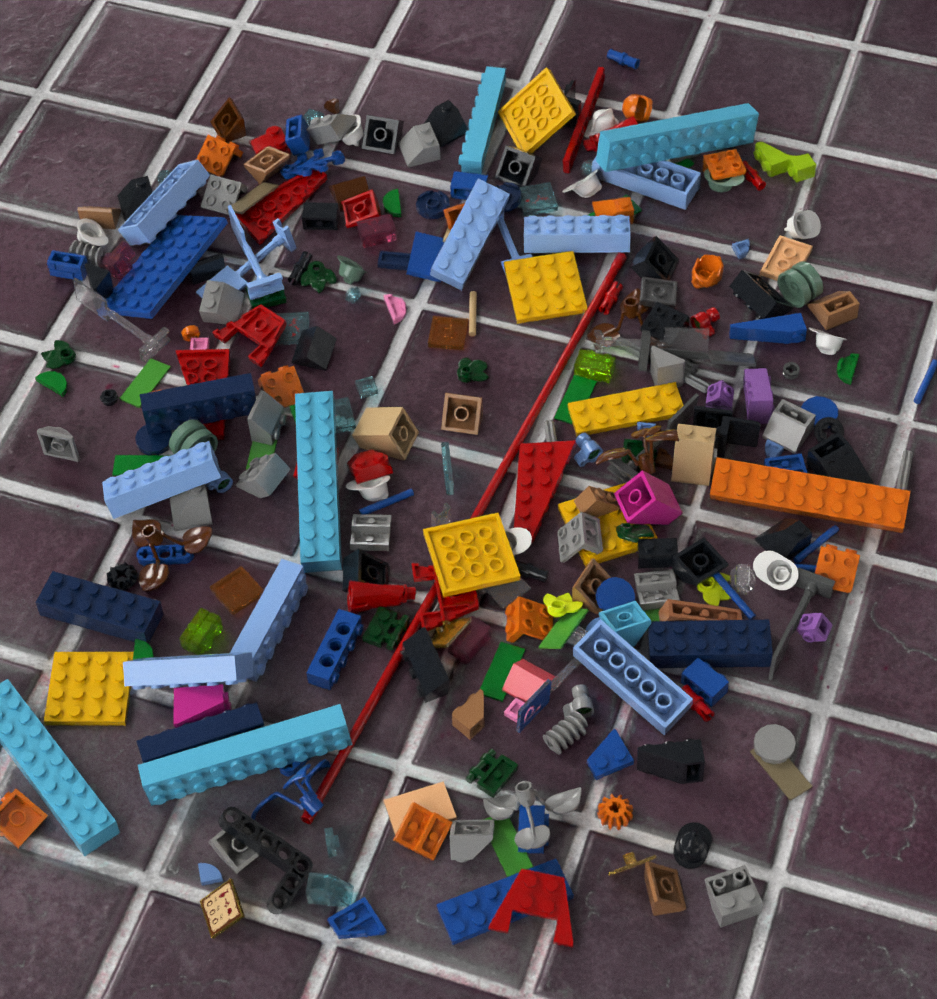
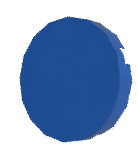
M816 396L809 398L801 406L802 409L816 415L814 427L822 418H838L836 404L825 397Z
M608 578L600 584L596 591L597 605L605 611L635 601L634 589L622 578Z

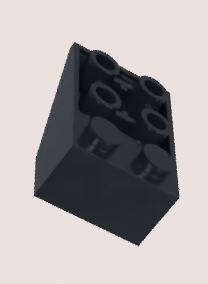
M839 432L808 450L806 464L817 475L873 484L872 479L851 444Z
M686 739L681 742L667 741L663 744H645L638 747L637 770L680 784L703 782L705 758L701 739Z

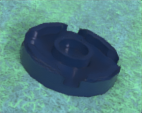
M506 182L503 185L495 186L510 194L504 213L514 210L521 203L522 193L516 184Z
M433 190L423 192L418 196L416 202V211L420 216L427 219L443 217V210L450 207L448 196L441 191L433 192Z
M144 425L136 433L137 448L146 455H160L168 451L172 432L169 430L148 435L147 427Z

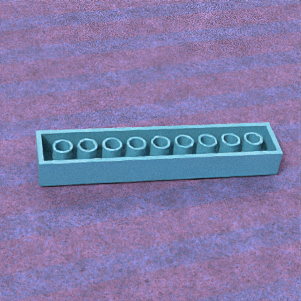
M749 103L600 131L596 162L605 172L753 143L759 113Z
M333 391L295 394L300 563L303 565L304 573L342 570L336 415Z
M6 679L0 683V744L85 857L120 833L117 822L11 682Z
M341 704L139 764L138 769L142 787L151 806L161 805L166 801L175 798L181 799L195 792H204L208 788L223 786L231 781L243 780L255 774H263L274 768H283L296 761L303 762L307 758L323 756L327 752L342 750L352 745Z

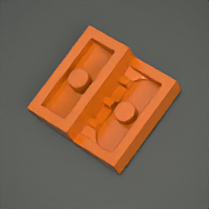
M412 802L393 841L430 860H434L453 822L436 812H431Z

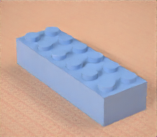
M596 157L592 162V172L598 169L596 176L599 180L686 210L700 188V172L666 160L605 172L596 162Z
M199 160L178 164L118 231L130 246L153 242L156 239V234L166 228V223L174 219L177 211L186 206L187 200L196 195L197 189L206 184V180L210 176Z
M477 179L431 268V276L462 291L508 202L509 193Z
M532 215L524 217V253H562L569 251L574 253L630 252L629 216L565 215L555 217L549 215L537 217Z
M209 441L198 443L187 450L182 449L174 455L164 456L153 463H146L140 468L128 470L122 475L106 479V481L102 482L104 501L113 519L221 478L218 459Z
M281 559L230 652H252L254 677L247 678L249 680L257 682L259 676L264 674L268 659L273 657L274 648L277 643L281 642L285 627H289L292 614L298 610L302 596L304 597L307 593L308 586L306 585V574L304 573L303 565Z
M601 619L573 647V656L664 736L691 708L693 698Z
M252 652L151 657L123 662L125 686H133V690L145 689V687L157 689L163 688V686L176 688L183 685L196 687L202 684L215 686L222 683L234 685L247 682L246 678L254 677Z

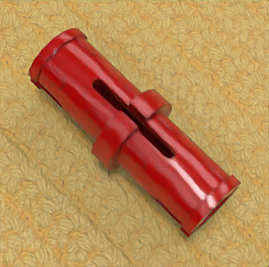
M742 161L746 168V174H744L746 180L751 182L758 191L763 190L766 182L762 180L758 171L753 169L747 161Z
M618 282L612 283L609 291L604 295L602 304L599 306L600 313L606 308L603 314H609L613 304H616L620 291L623 289L621 283L618 288H616Z
M689 685L683 686L684 692L693 698L690 709L696 711L705 722L710 721L712 718L709 715L714 717L715 713Z

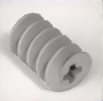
M74 240L68 253L86 256L87 263L100 268H104L107 262V253H104V248H98L96 245L91 247L89 243L85 245L84 242L79 243L78 240Z
M572 711L564 720L558 722V725H554L552 730H548L546 735H543V739L552 751L560 755L562 753L560 747L564 750L568 748L566 742L570 745L574 744L572 737L579 740V733L582 735L586 734L585 727H588L587 721L579 712Z

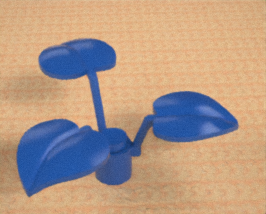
M327 759L320 761L306 775L307 770L311 767L310 763L307 764L283 786V789L286 790L295 783L304 794L299 799L302 802L301 804L279 792H274L256 806L251 814V818L255 820L260 809L266 803L278 797L297 806L301 811L305 809L311 816H314L324 804L317 798L310 785V780L320 770L330 767L329 761ZM305 777L300 784L298 779ZM303 784H306L308 792L302 787Z

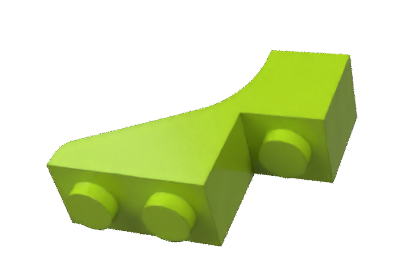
M764 142L756 143L754 157L760 162L763 171L767 172L769 177L788 172L789 176L793 177L796 183L815 177L816 163L809 153L793 156Z

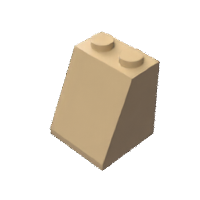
M374 407L365 409L352 437L362 449H374L387 456L405 460L419 431L403 407Z
M678 424L679 442L675 441L671 481L709 486L716 428Z

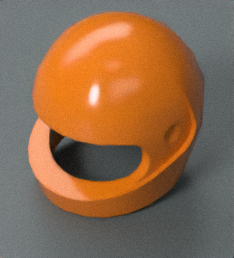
M638 94L629 95L622 105L624 116L627 119L634 116L637 122H647L652 111V99Z

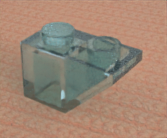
M309 872L306 887V896L309 904L341 907L351 905L354 891L353 885L331 874Z

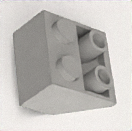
M782 399L773 411L762 438L765 440L769 439L796 454L814 429L816 415Z
M276 453L266 454L260 458L256 457L250 462L248 470L239 476L240 480L236 486L258 498L267 497L276 489L290 471V468Z
M745 865L705 878L711 907L720 928L761 914L763 902Z

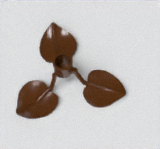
M639 288L632 291L621 302V318L617 328L609 323L599 324L587 334L589 340L599 345L616 343V340L620 337L618 331L625 316L629 319L638 317L642 326L641 314L648 311L650 307L639 305ZM651 337L650 346L669 348L673 345L665 344Z
M661 426L637 430L631 434V437L633 439L643 437L645 453L638 456V460L629 449L615 448L601 453L596 460V466L604 461L620 458L628 454L634 461L635 466H639L640 472L643 470L652 474L656 472L653 459V442L667 440L679 442L678 432L675 429L661 431ZM647 442H650V454L648 453Z
M133 520L132 537L135 545L140 548L149 546L156 560V564H148L140 571L139 584L142 590L145 592L155 590L168 578L169 567L166 564H160L154 547L162 543L163 537L184 546V550L187 553L195 554L207 546L213 529L206 526L191 528L183 534V541H179L165 534L164 531L161 532V524L157 520Z

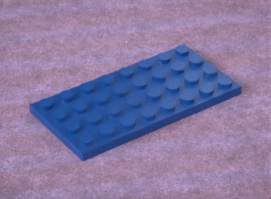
M176 215L174 219L166 224V228L156 236V239L151 242L147 249L142 252L139 259L122 277L118 285L113 288L111 295L104 299L102 307L98 308L100 313L153 319L228 224L226 218Z

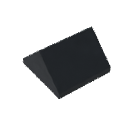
M216 254L198 260L188 273L193 285L210 280L225 268L223 254Z
M87 263L85 268L97 308H100L103 305L104 299L108 298L113 292L114 287L110 271Z
M318 326L302 330L291 361L292 364L327 371L337 338Z

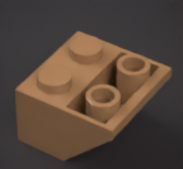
M838 291L810 302L807 306L825 330L857 318L860 303L850 291Z

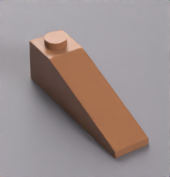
M667 599L658 612L659 621L742 620L740 609Z

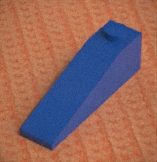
M796 313L730 324L729 338L784 344L799 343L805 341L807 328L802 314Z

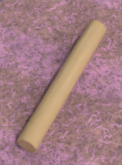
M475 291L470 292L469 299L470 336L476 335L477 293Z

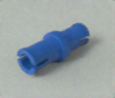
M609 49L607 53V59L619 62V65H626L633 69L639 67L640 60L628 56L625 52L620 53Z

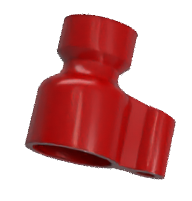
M714 307L706 310V313L701 311L690 317L691 326L696 332L701 333L704 339H707L715 334L711 322L714 323L719 320L720 314Z

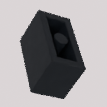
M304 202L302 212L303 229L338 230L340 217L338 203Z
M677 538L639 539L637 542L638 569L672 568L673 556L678 553Z

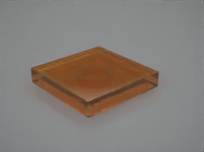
M433 316L428 347L464 350L469 319Z
M242 566L210 586V591L232 615H235L259 599L264 592Z

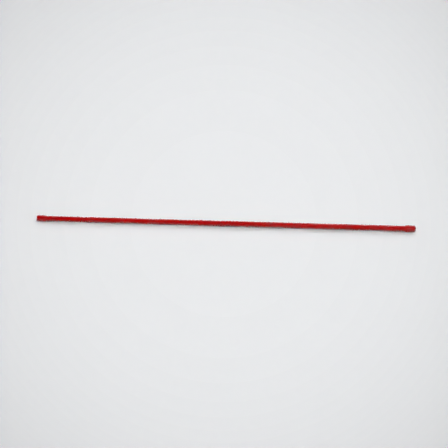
M617 253L611 268L470 519L484 514L518 453L520 444L524 442L600 306L605 293L625 263L627 257L624 253ZM435 581L349 733L352 745L339 750L316 791L317 798L321 802L325 799L402 661L400 654L402 643L419 630L421 626L420 613L429 612L436 600ZM305 810L300 819L306 824H312L317 813L311 816Z

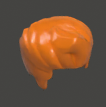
M707 254L703 255L700 259L699 257L697 258L692 269L691 282L694 288L713 287L721 281L724 265L720 256Z

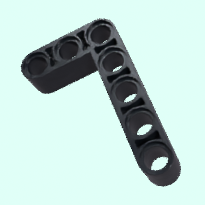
M226 808L219 816V826L285 872L267 900V909L270 913H282L290 905L313 868L312 860L238 808ZM225 815L232 816L234 823L228 822ZM243 827L250 828L252 835L246 834ZM261 839L267 840L270 847L263 846ZM279 851L285 852L287 859H282ZM297 863L302 864L305 867V871H300L297 868ZM286 881H291L294 889L288 888ZM274 898L280 899L283 903V906H277L274 902Z

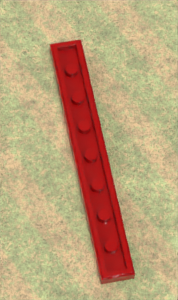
M598 67L563 158V173L571 172L605 82L604 67Z

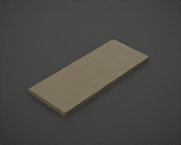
M262 182L231 206L235 213L243 214L279 186Z
M754 749L750 751L790 801L812 788V785L790 759L781 764H771L763 761L759 755L757 756Z

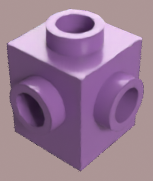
M723 380L708 386L706 404L732 407L734 389Z
M823 613L803 614L796 631L806 642H820L827 640L833 625Z

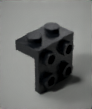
M571 80L566 85L564 91L576 115L563 126L575 129L581 114V100L575 99V80Z
M657 302L640 330L641 332L642 330L650 331L652 338L671 345L681 330L687 332L690 328L689 316Z
M723 416L722 424L717 426L714 448L717 449V457L724 458L727 443L757 447L760 422Z

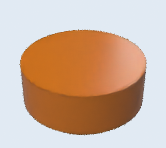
M190 325L185 327L181 334L183 340L190 342L191 338H199L200 331L197 326Z

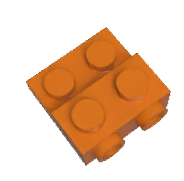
M15 789L12 793L8 791L1 799L3 803L0 805V836L6 837L17 848H20L48 815L19 790Z

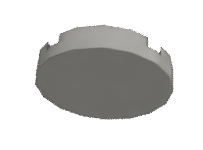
M776 724L760 728L755 734L753 743L757 756L759 755L763 761L771 764L786 762L794 754L796 745L791 731L784 726Z

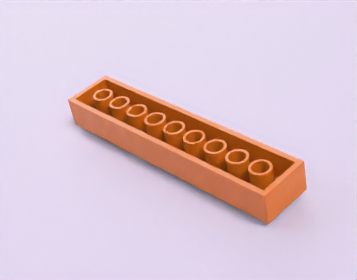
M718 457L716 458L710 490V499L898 533H903L910 491Z

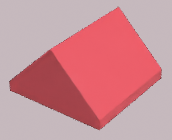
M522 659L513 664L502 691L529 705L550 682L552 689L558 678Z

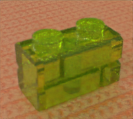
M580 349L574 364V375L610 383L616 367V358L610 354L603 355L595 353L593 350Z
M200 608L179 638L181 647L187 651H192L196 655H203L205 650L209 651L214 637L219 636L222 632L221 617Z

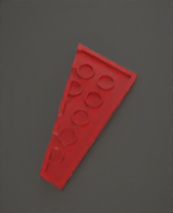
M312 170L310 176L298 175L280 184L278 188L243 214L235 213L241 226L261 245L275 231L273 222L278 218L282 224L327 181V174Z
M230 349L175 350L186 385L229 377ZM225 420L203 424L217 437V440H224Z
M576 440L520 444L514 528L527 529L531 534L532 543L541 527L542 518L549 509L550 500L554 497L561 482L566 464H569L570 455L577 446Z

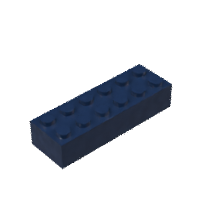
M251 373L144 393L140 394V400L149 435L176 430L181 424L191 419H196L205 424L246 415L249 416L256 401Z
M52 571L35 602L41 616L135 642V639H139L148 644L164 615L161 602L158 600Z
M769 619L651 621L647 629L648 660L657 668H687L697 658L709 663L712 668L771 667L773 652Z
M256 702L245 704L234 710H226L215 716H207L193 723H185L174 729H166L162 733L145 736L137 740L142 761L146 763L265 727Z

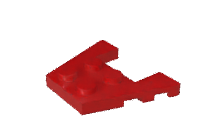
M259 305L241 315L242 318L235 322H228L225 328L221 330L216 329L212 332L214 337L224 344L237 332L258 344L259 346L248 355V358L260 368L264 365L287 325L283 318L263 305Z
M411 563L414 582L435 580L440 611L420 613L421 628L426 627L427 631H430L479 609L476 590L443 597L434 566L424 567L419 566L418 563Z
M521 869L489 924L488 930L508 934L512 912L557 921L553 944L572 948L574 942L564 877Z

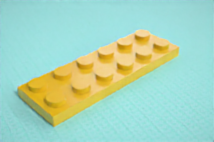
M676 382L568 403V410L576 437L581 433L591 435L636 426L637 422L651 423L671 419L683 407Z

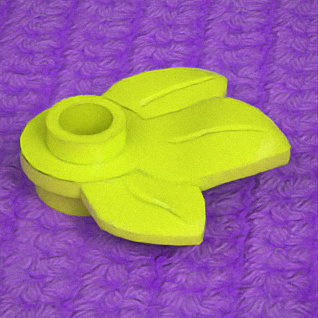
M720 573L728 582L730 576L724 573ZM713 577L697 586V589L703 593L704 601L709 605L719 606L720 600L731 599Z
M569 593L559 597L546 594L543 598L544 604L548 607V613L553 617H561L566 613L577 612L583 606V602H573Z

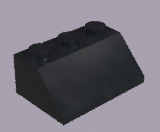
M741 270L729 286L737 298L745 301L744 305L757 313L756 316L759 319L783 316L794 309L783 296L758 274Z
M423 627L402 643L400 654L403 662H407L410 667L408 669L410 678L412 680L415 679L418 685L416 686V691L419 697H423L425 703L448 694L449 678L426 627Z

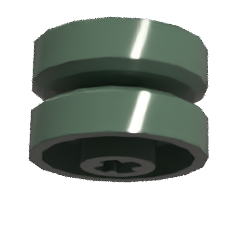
M805 261L798 262L791 269L785 270L778 276V286L781 294L796 308L803 307L810 300H814L823 293V283L819 273L812 265Z
M191 419L181 424L173 432L169 441V448L176 454L182 449L187 450L198 443L209 441L215 452L218 440L200 421Z

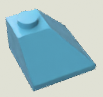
M636 601L599 612L600 619L632 647L637 644L651 624L650 618Z

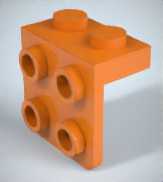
M207 135L196 160L200 161L206 171L222 177L232 156L235 155L241 158L244 152L238 149L239 145L231 141L226 143V140L220 136L215 138Z
M737 149L703 155V173L708 168L714 180L746 174V168Z
M286 365L280 367L274 373H271V371L265 372L258 379L260 388L263 387V390L284 406V408L295 405V394L304 393L294 366L289 367Z
M826 544V547L821 546L815 574L834 580L833 590L850 593L853 588L860 555L857 554V551L845 549V551L837 550V546Z
M520 596L507 606L505 611L507 616L505 632H507L506 641L514 643L523 634L544 640L553 628V616L548 613V607Z

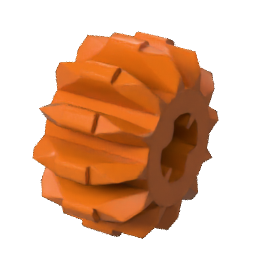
M613 794L610 795V799L604 797L602 803L598 804V819H601L602 826L608 824L609 830L616 826L619 831L621 825L627 827L628 822L633 819V806L629 805L628 798L622 800L621 794L617 798Z

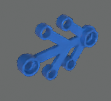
M321 148L313 151L314 156L309 160L306 153L297 155L298 160L293 164L284 165L280 173L284 179H290L296 175L310 176L312 170L319 172L327 171L329 169L328 162L332 161L333 165L343 164L346 161L345 156L341 151H334L332 156L319 159L324 156V152Z

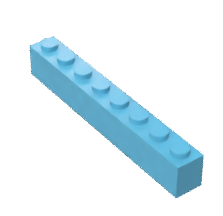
M486 66L485 73L481 75L482 84H479V95L475 97L476 107L472 108L473 118L469 119V131H466L465 134L466 143L463 142L462 145L463 155L460 154L459 165H461L462 172L482 174L498 114L497 111L499 110L506 83V68Z

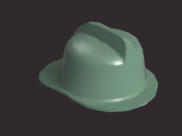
M708 168L704 172V177L708 180L709 187L716 192H727L733 186L743 183L745 179L744 175L714 180Z
M338 255L337 258L340 261L339 275L350 285L353 282H359L366 271L355 261Z

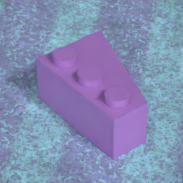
M767 368L744 369L743 386L747 420L768 424L775 410L773 391L771 390V376H768Z

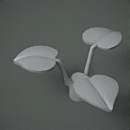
M522 781L515 786V795L483 798V803L487 814L495 820L510 818L513 816L514 811L519 810L520 804L526 807L531 828L520 830L515 835L514 840L519 848L529 850L544 846L550 839V830L546 825L534 826L530 806L534 804L535 799L537 798L547 811L553 810L555 814L563 815L577 809L580 804L582 790L579 787L564 791L544 801L537 790H533L532 784L529 781Z

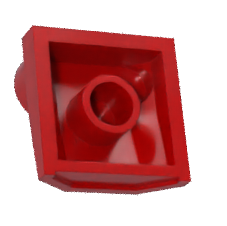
M271 126L266 130L265 134L249 140L255 155L269 146L291 156V151L285 142V135L278 126Z
M373 189L341 201L347 228L362 224L375 226L382 219L380 206Z
M374 449L354 454L347 462V467L357 484L393 473L388 456Z

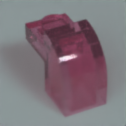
M122 241L112 253H106L102 263L110 271L113 278L123 279L133 268L130 260L136 254L127 242Z

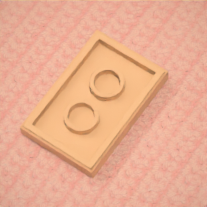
M780 235L760 271V276L778 281V276L782 272L791 269L793 265L800 261L806 262L813 246Z
M444 781L384 800L395 835L412 802L431 812H436L451 822L452 820H457Z

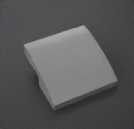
M353 514L350 550L389 551L392 516Z
M673 569L634 574L639 606L642 610L660 609L667 599L680 601Z

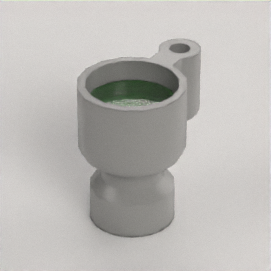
M582 684L574 686L572 688L573 702L563 706L564 717L570 715L572 711L579 712L584 718L592 716L594 708L592 699L588 696V687Z

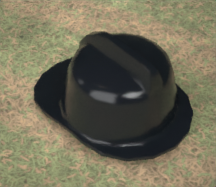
M694 822L681 827L673 851L674 858L680 866L694 869L705 862L712 841L710 830L706 826Z

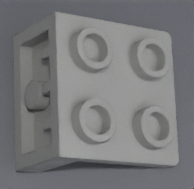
M210 175L201 207L229 215V212L226 210L228 206L237 202L240 192L246 194L248 187L241 182Z
M580 512L558 530L560 562L562 563L568 561L582 549L596 554L603 551L599 518Z

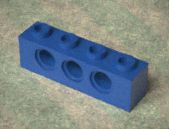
M338 609L306 672L309 684L331 690L333 684H337L340 676L339 672L341 668L346 666L347 656L349 652L354 650L357 636L362 634L364 625L361 622L360 615Z

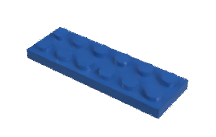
M557 859L527 869L564 877L567 900L574 898V894ZM519 873L436 904L453 945L491 931L488 930L489 924ZM512 912L510 923L529 915Z

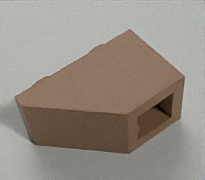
M588 486L574 500L579 512H584L596 518L620 509L613 492Z
M481 689L476 694H471L467 702L461 707H457L452 713V725L469 740L484 728V692Z

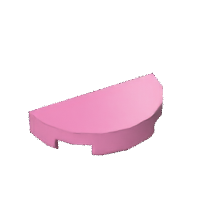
M392 294L383 295L393 323L401 322L407 313L406 303L402 298L399 299Z

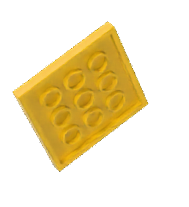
M547 67L497 111L517 148L531 154L576 115L551 70Z
M573 251L504 261L505 274L517 324L582 314L588 309Z
M626 483L613 486L604 490L615 493ZM575 499L558 504V510L565 524L580 513L574 503ZM621 508L597 517L600 519L603 551L596 554L582 549L579 551V554L585 566H587L593 558L598 563H602L637 552V543L621 539L617 536L616 527L622 523H627ZM644 524L650 527L654 537H639V539H658L651 524Z
M499 512L423 529V535L443 597L520 580V573Z
M54 652L44 724L126 726L131 686H125L123 662L133 660L134 652Z

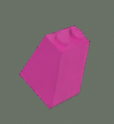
M643 470L614 493L629 524L669 525L683 514L669 484Z
M223 684L174 688L173 724L175 728L185 723L202 720L207 716H215L226 710H232L231 702H229V692H225Z

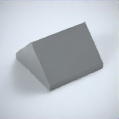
M652 346L650 373L654 385L676 382L677 387H681L684 384L685 360Z

